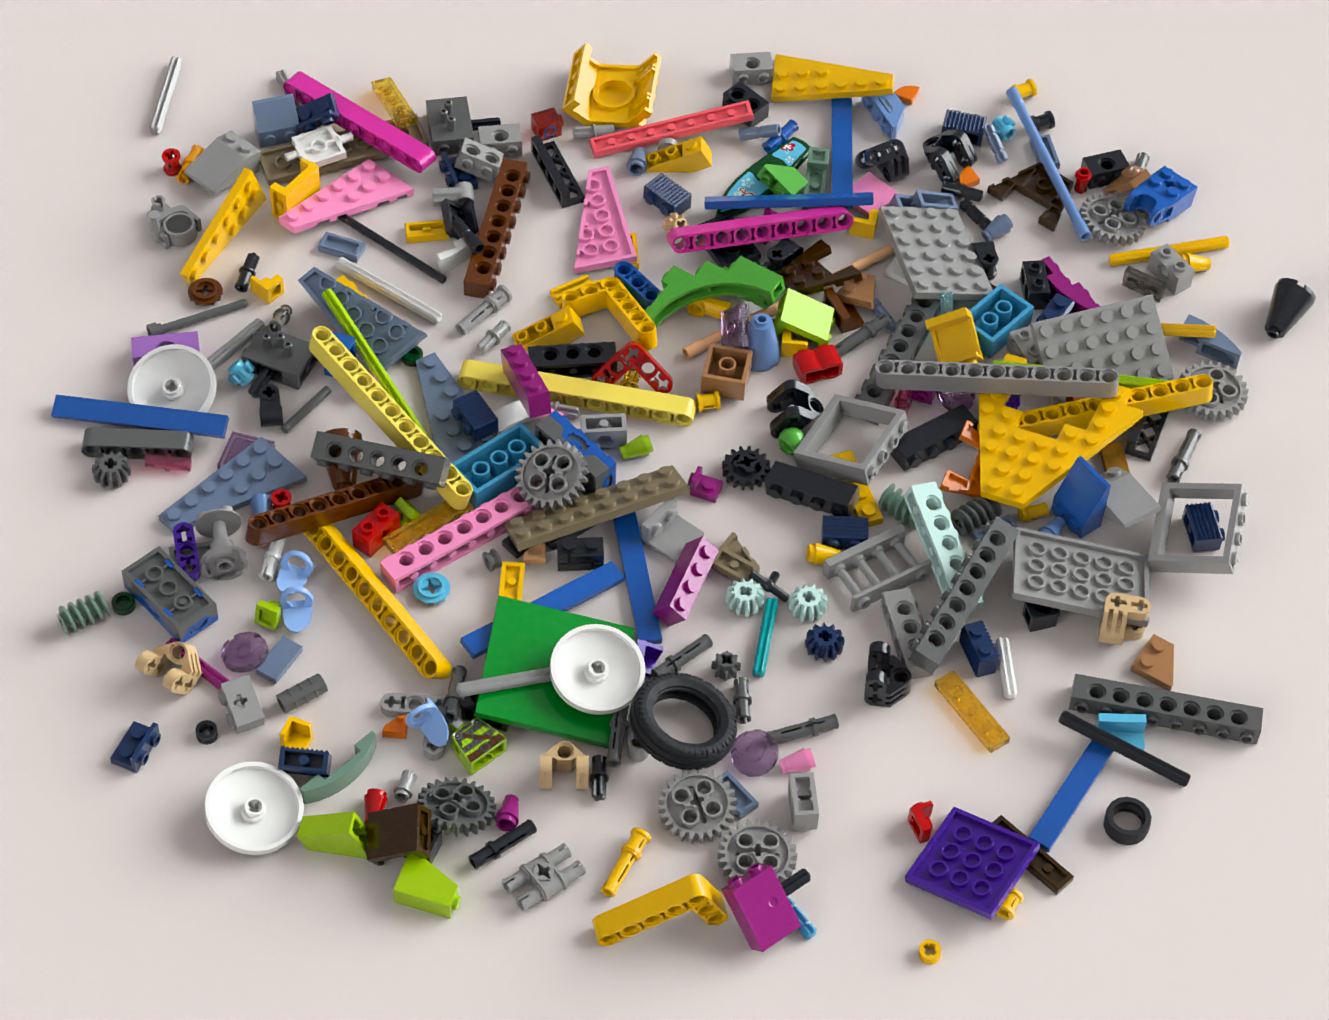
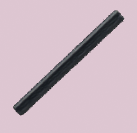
M1066 710L1059 717L1058 722L1183 787L1188 784L1191 775Z

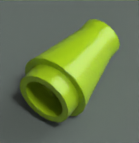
M642 434L624 446L619 447L623 460L648 456L649 453L654 451L649 436H642Z

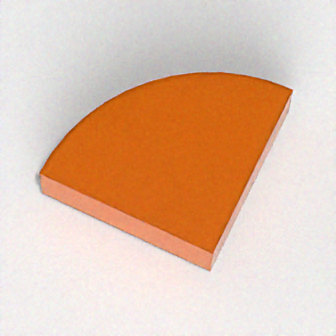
M903 86L894 93L901 102L912 105L919 93L920 87Z
M970 165L961 171L960 185L964 183L968 187H973L980 184V178Z
M407 714L399 715L396 719L387 723L382 730V737L406 739L408 726L405 723V718Z

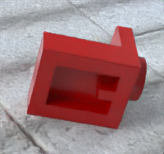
M932 801L918 802L909 810L907 821L920 844L929 841L931 830L933 829L929 818L934 806Z

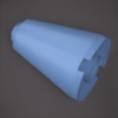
M763 313L756 314L751 318L738 347L753 351L751 371H769L772 369V366L779 363L781 356L773 320L769 315Z

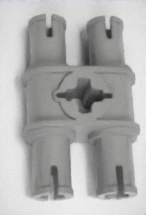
M562 843L552 851L540 853L534 860L527 864H522L519 867V871L503 879L502 884L509 894L526 883L533 887L526 893L516 897L518 906L522 907V911H526L540 901H548L549 897L562 889L566 890L569 883L586 874V870L579 860L563 870H558L555 867L572 856L570 849L566 847L565 843Z

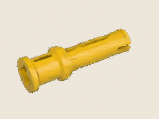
M637 827L632 828L628 842L621 847V855L600 889L606 896H615L634 861L636 862L641 858V851L645 844L651 841V836L645 830Z

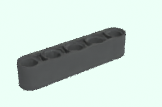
M92 427L84 431L81 452L85 456L92 458H101L102 453L109 455L112 450L114 455L121 452L123 457H127V459L187 461L192 456L194 436L187 431Z

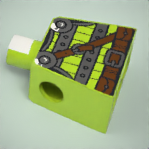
M458 717L456 721L453 720V723L450 724V729L454 732L451 735V747L471 776L506 752V737L480 718H474L466 724Z

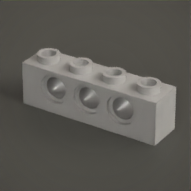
M910 588L883 592L881 608L898 659L909 669L912 679L933 676V674H929L908 660L912 654L909 648L916 638L921 639L923 635L920 633V630L924 626V619L921 614H918L916 596H912Z

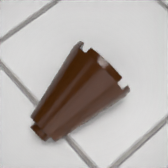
M336 428L326 431V433L363 440L362 434L355 430V433L348 432V428ZM341 448L335 450L334 458L340 456ZM361 452L356 455L355 462L360 461ZM331 464L330 468L326 467L334 490L356 485L358 470L352 469L351 472L339 470L338 466Z

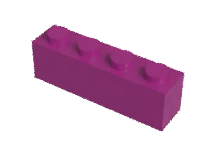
M522 344L500 349L503 372L530 419L552 413L549 390Z
M703 536L685 543L652 612L668 627L687 619L719 551Z

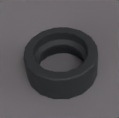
M1120 797L1112 801L1107 807L1103 826L1106 834L1115 842L1133 845L1143 841L1147 836L1152 816L1149 808L1142 801L1132 797ZM1118 812L1133 813L1141 820V827L1137 830L1122 829L1114 822L1113 817Z

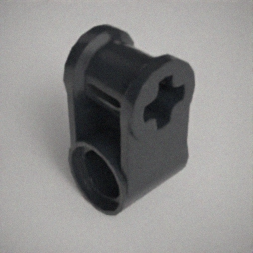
M789 238L781 239L768 250L769 264L766 268L772 269L773 272L777 273L802 254L804 248Z
M994 242L971 243L988 280L994 279L997 275L996 265L999 261Z
M266 384L259 390L261 427L282 426L283 413L279 389L273 384Z

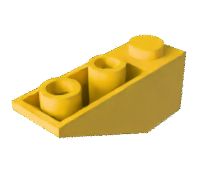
M702 136L689 139L646 154V172L694 173L712 167V151Z
M567 306L512 335L515 345L522 344L525 351H527L528 347L565 345L584 336L585 333L580 317L570 306Z

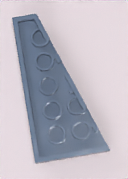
M313 267L298 279V282L341 334L347 335L322 297V292L329 288L332 289L385 370L428 336L425 332L418 330L410 323L398 318L390 311L358 294L353 289L343 285L316 267ZM356 349V353H357V354L361 357V359L364 361V359L362 358V356L360 355V353H359L358 350Z
M434 352L416 360V369L427 410L432 439L448 460L453 463L493 439L495 435L490 434L489 437L486 436L475 442L471 435L467 436L464 433L461 421L454 419L451 413L453 400L465 395V393L437 354Z
M261 436L159 514V521L172 533L174 526L181 522H187L194 527L197 521V514L202 511L220 509V507L225 505L231 506L233 510H237L249 505L252 496L255 494H271L277 489L288 490V487L291 485L307 482V476Z

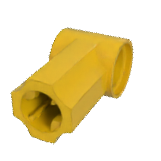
M711 297L687 305V311L694 317H702L705 314L727 321L730 317L733 303Z

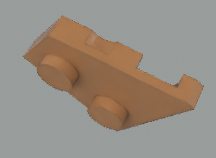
M1131 165L1121 172L1123 175L1109 184L1103 191L1108 196V193L1112 195L1115 191L1119 194L1126 190H1132L1151 175L1147 169L1135 165L1132 167Z
M861 272L863 280L855 282L854 279L848 280L836 293L843 303L872 310L874 308L873 300L875 298L876 278L874 275Z
M1153 634L1132 664L1130 671L1165 690L1171 691L1173 686L1174 644Z

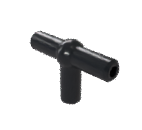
M755 570L750 572L748 577L757 584L760 583V586L766 592L772 593L783 602L788 601L790 595L775 585L780 577L777 571H773L768 579Z

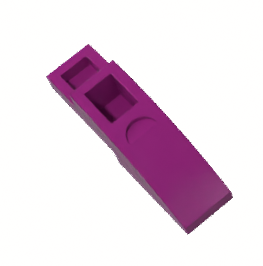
M1049 256L1042 259L1045 264L1051 299L1058 293L1073 300L1075 304L1072 313L1100 307L1080 282L1072 285L1070 279L1064 276L1058 264L1054 263Z

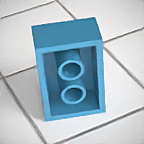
M1002 284L998 285L970 309L982 354L989 359L1007 344L1009 332L1031 324L1034 310L1033 305Z

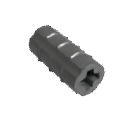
M317 673L277 694L276 699L282 711L288 713L328 691V688L322 676Z

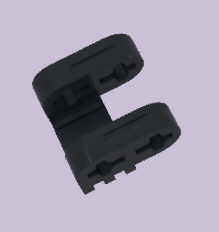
M959 129L944 131L923 143L925 156H927L932 170H936L942 183L944 180L955 183L960 178L950 153H954L957 162L963 168L969 165L972 167L978 159L969 137L964 131Z
M899 139L889 140L863 150L856 155L855 162L860 169L877 166L889 183L909 175V157L903 142Z
M786 380L766 397L768 411L773 413L781 412L769 425L770 434L776 439L786 428L794 427L802 430L821 415L824 410L821 401L810 387L797 380Z
M882 641L872 642L869 646L864 700L869 705L891 707L910 693L912 675L909 669L895 655H890V645ZM887 678H890V684H887Z

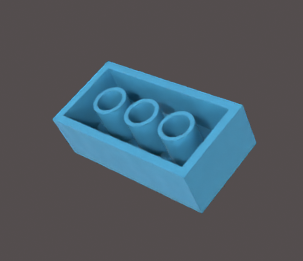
M522 422L517 423L452 463L472 485L473 492L469 502L475 509L515 487L518 484L515 476L520 475L515 469L522 467L519 459L526 460L527 457L524 452L531 454V446H534L536 449L539 448L540 440ZM548 460L542 461L539 466L545 465Z

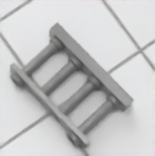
M902 524L824 561V576L828 580L835 576L839 577L852 593L850 607L852 612L866 609L870 604L882 599L883 592L903 589L917 581H924L930 575L932 564L930 559L919 564L904 545L906 529ZM896 549L910 568L900 573L885 552ZM877 558L891 578L880 582L866 564V561ZM858 567L872 587L861 591L846 571Z

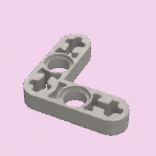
M387 693L381 698V711L387 717L397 718L399 715L408 714L411 711L409 705L412 703L426 704V698L428 697L436 706H442L440 712L443 714L445 707L443 703L444 697ZM390 702L394 703L392 708L388 707ZM421 712L416 714L414 717L418 718L421 715ZM424 735V756L432 761L441 759L444 756L446 745L437 746L436 751H431L433 744Z

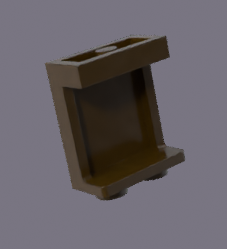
M415 803L368 813V822L366 824V860L382 866L384 865V860L415 855L421 859L430 857V809Z

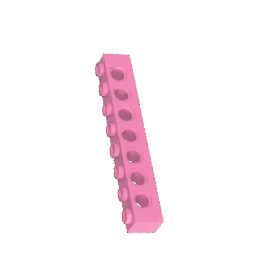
M517 487L503 492L495 499L481 504L475 510L464 513L455 521L444 524L437 531L426 534L417 542L406 545L397 553L386 556L380 561L381 576L392 590L398 593L413 585L419 576L425 573H434L506 533L504 522H510L514 517L531 514L535 510H542V507L540 505L538 509H535L533 503L529 505L525 500L526 498H522L520 495L521 491Z

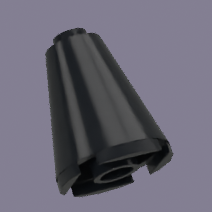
M1281 278L1275 284L1264 327L1269 337L1274 339L1283 338L1313 306L1316 296L1307 285L1302 287L1297 284L1298 280L1291 278Z

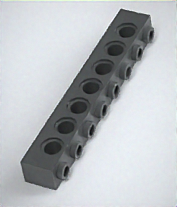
M912 296L911 305L907 304L905 307L903 319L898 320L895 326L896 332L894 335L890 334L886 344L887 348L881 350L878 361L886 359L914 361L930 333L926 328L925 320L939 316L945 305V300L914 299ZM873 364L869 380H864L861 394H857L854 399L889 407L898 390L882 389L877 386L876 364ZM864 420V421L870 422V423H872V424H875V425H877V426L879 425V423L872 422V421H868V420Z
M998 516L992 523L987 521L980 532L983 534L982 539L977 538L971 547V550L974 552L972 555L967 554L961 563V566L964 567L962 572L957 571L950 582L954 585L951 589L947 587L940 599L943 600V603L941 605L937 604L931 612L932 621H926L920 630V633L923 634L921 639L916 638L909 648L912 651L908 658L909 661L931 675L935 672L1020 532L1018 529Z
M1075 674L1069 710L1078 713L1098 715V713L1146 714V724L1149 726H1160L1175 731L1181 730L1197 735L1241 741L1245 744H1257L1262 728L1263 708L1081 674Z

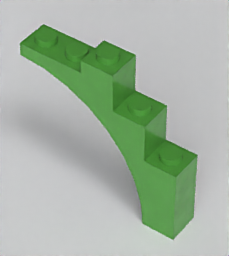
M742 256L730 265L728 271L706 261L702 267L697 269L695 276L673 266L662 277L663 290L658 293L656 300L645 309V312L657 328L677 310L706 298L725 295L746 296L774 304L785 290L783 276Z

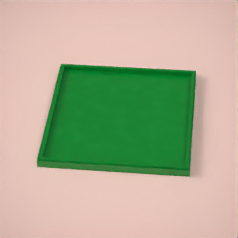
M499 595L481 679L550 667L551 656L556 644L565 634L580 626L589 624L611 626L624 632L632 640L635 628ZM552 681L478 694L474 717L608 748L611 732L609 722L613 718V713L595 715L579 711L568 705L558 695Z

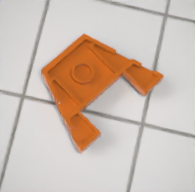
M968 420L963 425L958 439L979 450L969 477L966 479L947 470L939 489L941 491L977 497L981 495L980 435L973 428L974 424Z

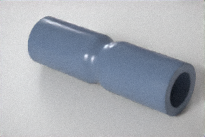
M779 124L740 128L738 135L740 141L781 136V127Z

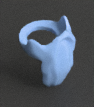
M291 550L282 557L281 569L276 580L277 587L281 593L288 587H303L307 578L312 574L315 565L312 564L311 559L305 553ZM292 556H297L303 559L306 568L303 569L290 565L288 559Z
M299 586L286 588L280 596L284 624L291 632L295 633L303 631L310 624L312 604L314 602L313 592L310 593L307 589ZM298 592L305 596V600L289 602L286 596L290 593Z
M427 697L426 704L416 707L407 714L405 723L409 727L420 728L430 743L440 747L447 744L448 726L437 706ZM421 712V715L418 718L414 717L416 714Z

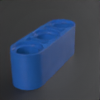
M621 261L615 265L614 277L621 281L645 311L656 300L660 290L631 263Z

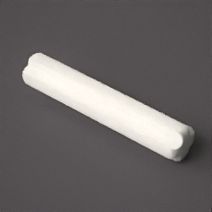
M999 637L996 639V649L998 651L997 654L1000 655L998 662L1004 697L1006 699H1015L1017 688L1009 639L1007 637Z

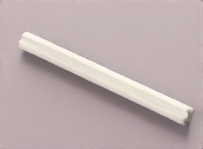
M340 257L336 261L337 269L432 323L438 324L442 320V313L344 257Z

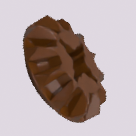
M201 278L195 280L189 286L188 295L190 301H194L196 306L202 304L204 307L206 304L214 306L215 301L221 300L223 288L215 279ZM205 288H207L208 294L206 296L203 295Z

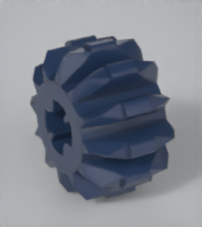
M825 622L822 624V627L815 624L813 629H809L806 634L805 648H807L808 655H814L815 661L819 658H823L824 662L828 658L834 661L837 655H841L843 652L845 639L842 636L841 629L835 630L834 624L830 627L826 626Z

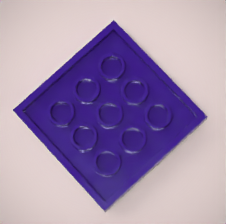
M953 807L905 875V882L992 920L1039 851L1040 844L957 807Z

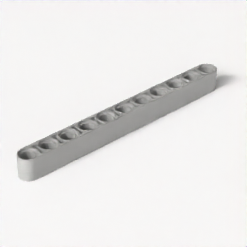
M887 359L878 361L875 365L876 384L882 389L1113 398L1118 394L1119 385L1117 371L1108 368Z

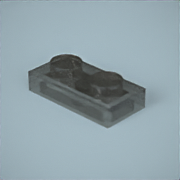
M1128 266L1124 271L1121 285L1144 296L1153 294L1154 300L1160 303L1167 283Z

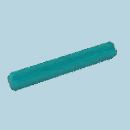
M768 597L765 602L752 675L761 678L765 675L778 607V600L776 598Z

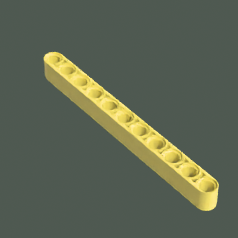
M318 326L313 329L309 342L310 352L398 448L446 457L327 327ZM451 463L445 488L437 487V491L451 507L462 510L468 506L473 487ZM427 466L420 468L419 472L422 475L427 472Z
M465 360L462 363L457 383L461 387L518 398L503 372L502 365L476 360ZM538 371L549 390L550 401L552 402L559 401L560 404L608 414L625 413L626 417L683 427L690 426L693 423L697 403L692 398Z

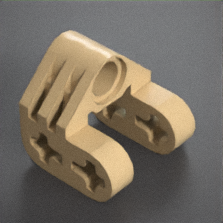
M1122 593L1109 594L1105 600L1103 618H1101L1099 624L1098 642L1122 646L1123 639H1141L1146 627L1127 624L1126 621L1127 619L1142 621L1148 618L1151 610L1149 600ZM1114 602L1119 603V607H1116ZM1137 606L1142 607V611H1139ZM1132 626H1135L1137 631H1133Z
M173 642L155 647L153 652L147 650L139 655L135 662V668L145 675L162 676L171 661L182 666L180 669L172 668L163 679L162 686L173 693L187 695L192 691L202 674L197 649L194 645L188 643ZM184 648L185 654H184V656L181 658V654H180V653H181L182 649Z
M561 741L544 755H540V789H552V769L557 772H572L576 770V789H588L589 755H584L568 741ZM561 755H568L569 757H567V758H562V757H560V756H561Z

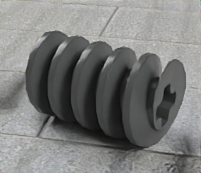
M980 495L972 501H968L965 505H961L958 509H954L951 512V522L958 534L965 537L967 532L972 533L974 528L979 529L981 524L985 525L988 520H994L995 516H1001L1002 508L999 502L983 498Z

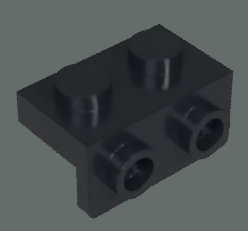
M447 198L440 203L445 232L449 237L457 240L461 238L450 226L455 218H461L475 235L478 233L479 228L472 200L469 199L462 206Z

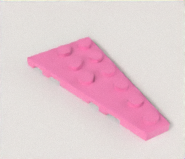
M609 166L588 171L574 274L613 267L621 261L637 262V256Z

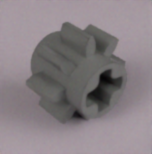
M728 651L721 654L717 653L716 659L712 661L711 669L715 670V677H720L724 681L732 677L737 678V671L741 670V663L737 662L738 655H733Z

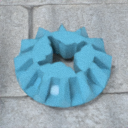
M425 573L415 580L413 594L417 597L418 601H423L426 605L428 603L437 605L439 601L445 602L447 595H450V583L446 577L439 573ZM429 584L435 589L434 594L428 590Z

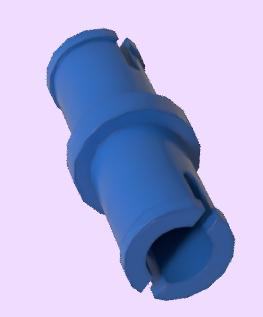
M792 119L789 120L781 128V136L770 137L762 144L765 152L770 153L788 141V138L799 130L798 124Z

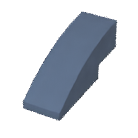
M916 190L913 196L894 194L888 206L951 208L957 211L959 209L954 194Z
M1190 314L1184 324L1210 325ZM1216 329L1215 338H1179V340L1197 346V354L1237 369L1242 352L1219 330Z

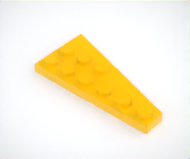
M780 54L775 55L771 91L772 103L893 95V74Z
M244 167L182 268L180 275L185 283L191 285L200 278L267 200L252 170Z

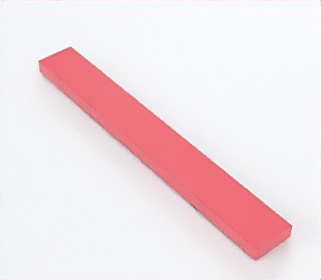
M749 100L589 138V142L595 159L632 150L636 147L657 144L663 138L678 139L754 120V114Z

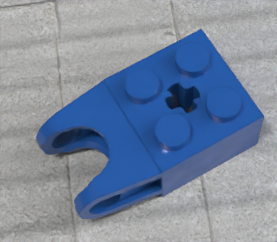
M1163 166L1129 194L1125 201L1124 209L1127 211L1143 210L1149 214L1147 224L1156 226L1164 221H1171L1191 207L1198 187L1188 179L1175 173L1172 169Z

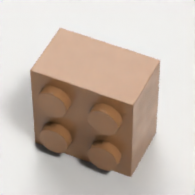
M710 343L701 378V393L711 394L714 391H718L720 397L744 401L752 368L753 351Z

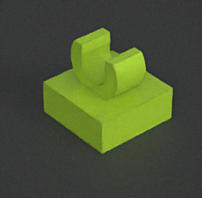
M402 497L394 503L399 508L396 512L400 514V517L404 515L403 520L400 522L401 526H409L411 520L419 523L424 518L410 502Z
M260 600L256 604L254 623L275 631L279 627L280 603L271 600L269 603Z

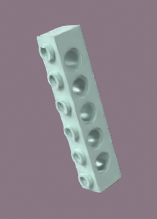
M933 481L910 486L904 495V499L927 557L932 562L931 567L943 594L947 587L951 589L954 585L950 581L957 571L962 572L964 567L961 566V563L966 557V552L961 547L958 532L954 529L950 512L946 509L943 502L942 492L938 489L936 482ZM983 594L971 613L976 612L982 605Z

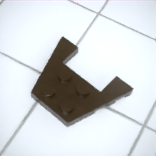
M1041 162L1019 171L1018 175L1012 178L1006 177L1002 179V182L997 185L993 183L988 186L987 193L1001 202L1016 190L1047 208L1039 217L1038 223L1052 232L1055 231L1064 210V205ZM1060 174L1070 194L1074 182Z
M822 239L777 272V274L783 276L784 285L787 289H792L805 296L824 291L823 287L834 284L836 287L845 285L844 281L854 279L855 282L863 280L861 272L853 265L834 274L821 265L818 260L832 254L831 247Z

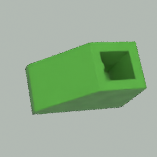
M765 164L757 174L760 181L775 195L799 194L808 183L794 167Z

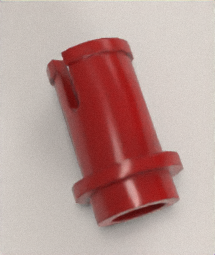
M1079 168L1075 173L1076 182L1074 190L1076 193L1083 194V191L1087 192L1088 181L1092 177L1088 168Z

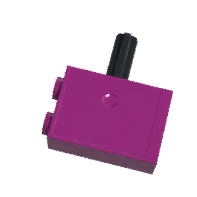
M756 863L751 865L747 869L748 872L742 876L730 879L727 882L728 885L721 889L751 950L764 952L802 926L787 896L811 880V875L805 868L780 883L772 865Z

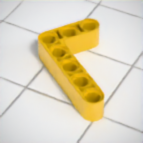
M606 277L562 293V309L570 306L581 317L608 308L633 341L640 343L646 350H652L657 347L655 323L618 278Z
M691 874L595 916L592 923L597 943L600 946H610L691 910L709 925L724 923L728 919V914L722 894L702 875Z

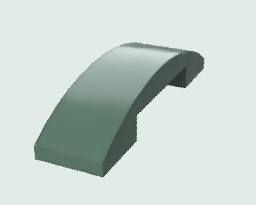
M809 147L806 171L808 183L804 187V194H825L830 149ZM802 207V210L820 207Z
M373 731L354 745L355 756L324 780L317 774L300 788L304 804L326 799L340 792L359 777L368 766L376 749V735Z

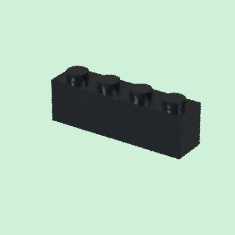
M962 404L904 433L897 447L892 450L890 455L903 471L916 468L922 462L934 459L940 453L952 450L963 441L958 438L967 420L974 424L973 428L976 431L979 421Z
M778 461L774 462L765 479L767 495L776 499L780 498L790 501L795 505L810 507L815 511H823L833 516H851L860 499L858 485Z

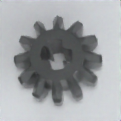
M111 450L109 455L102 453L101 458H95V464L92 465V473L94 474V480L96 483H100L102 488L109 486L112 490L116 485L121 488L122 482H128L131 475V466L127 457H123L121 452L114 455Z

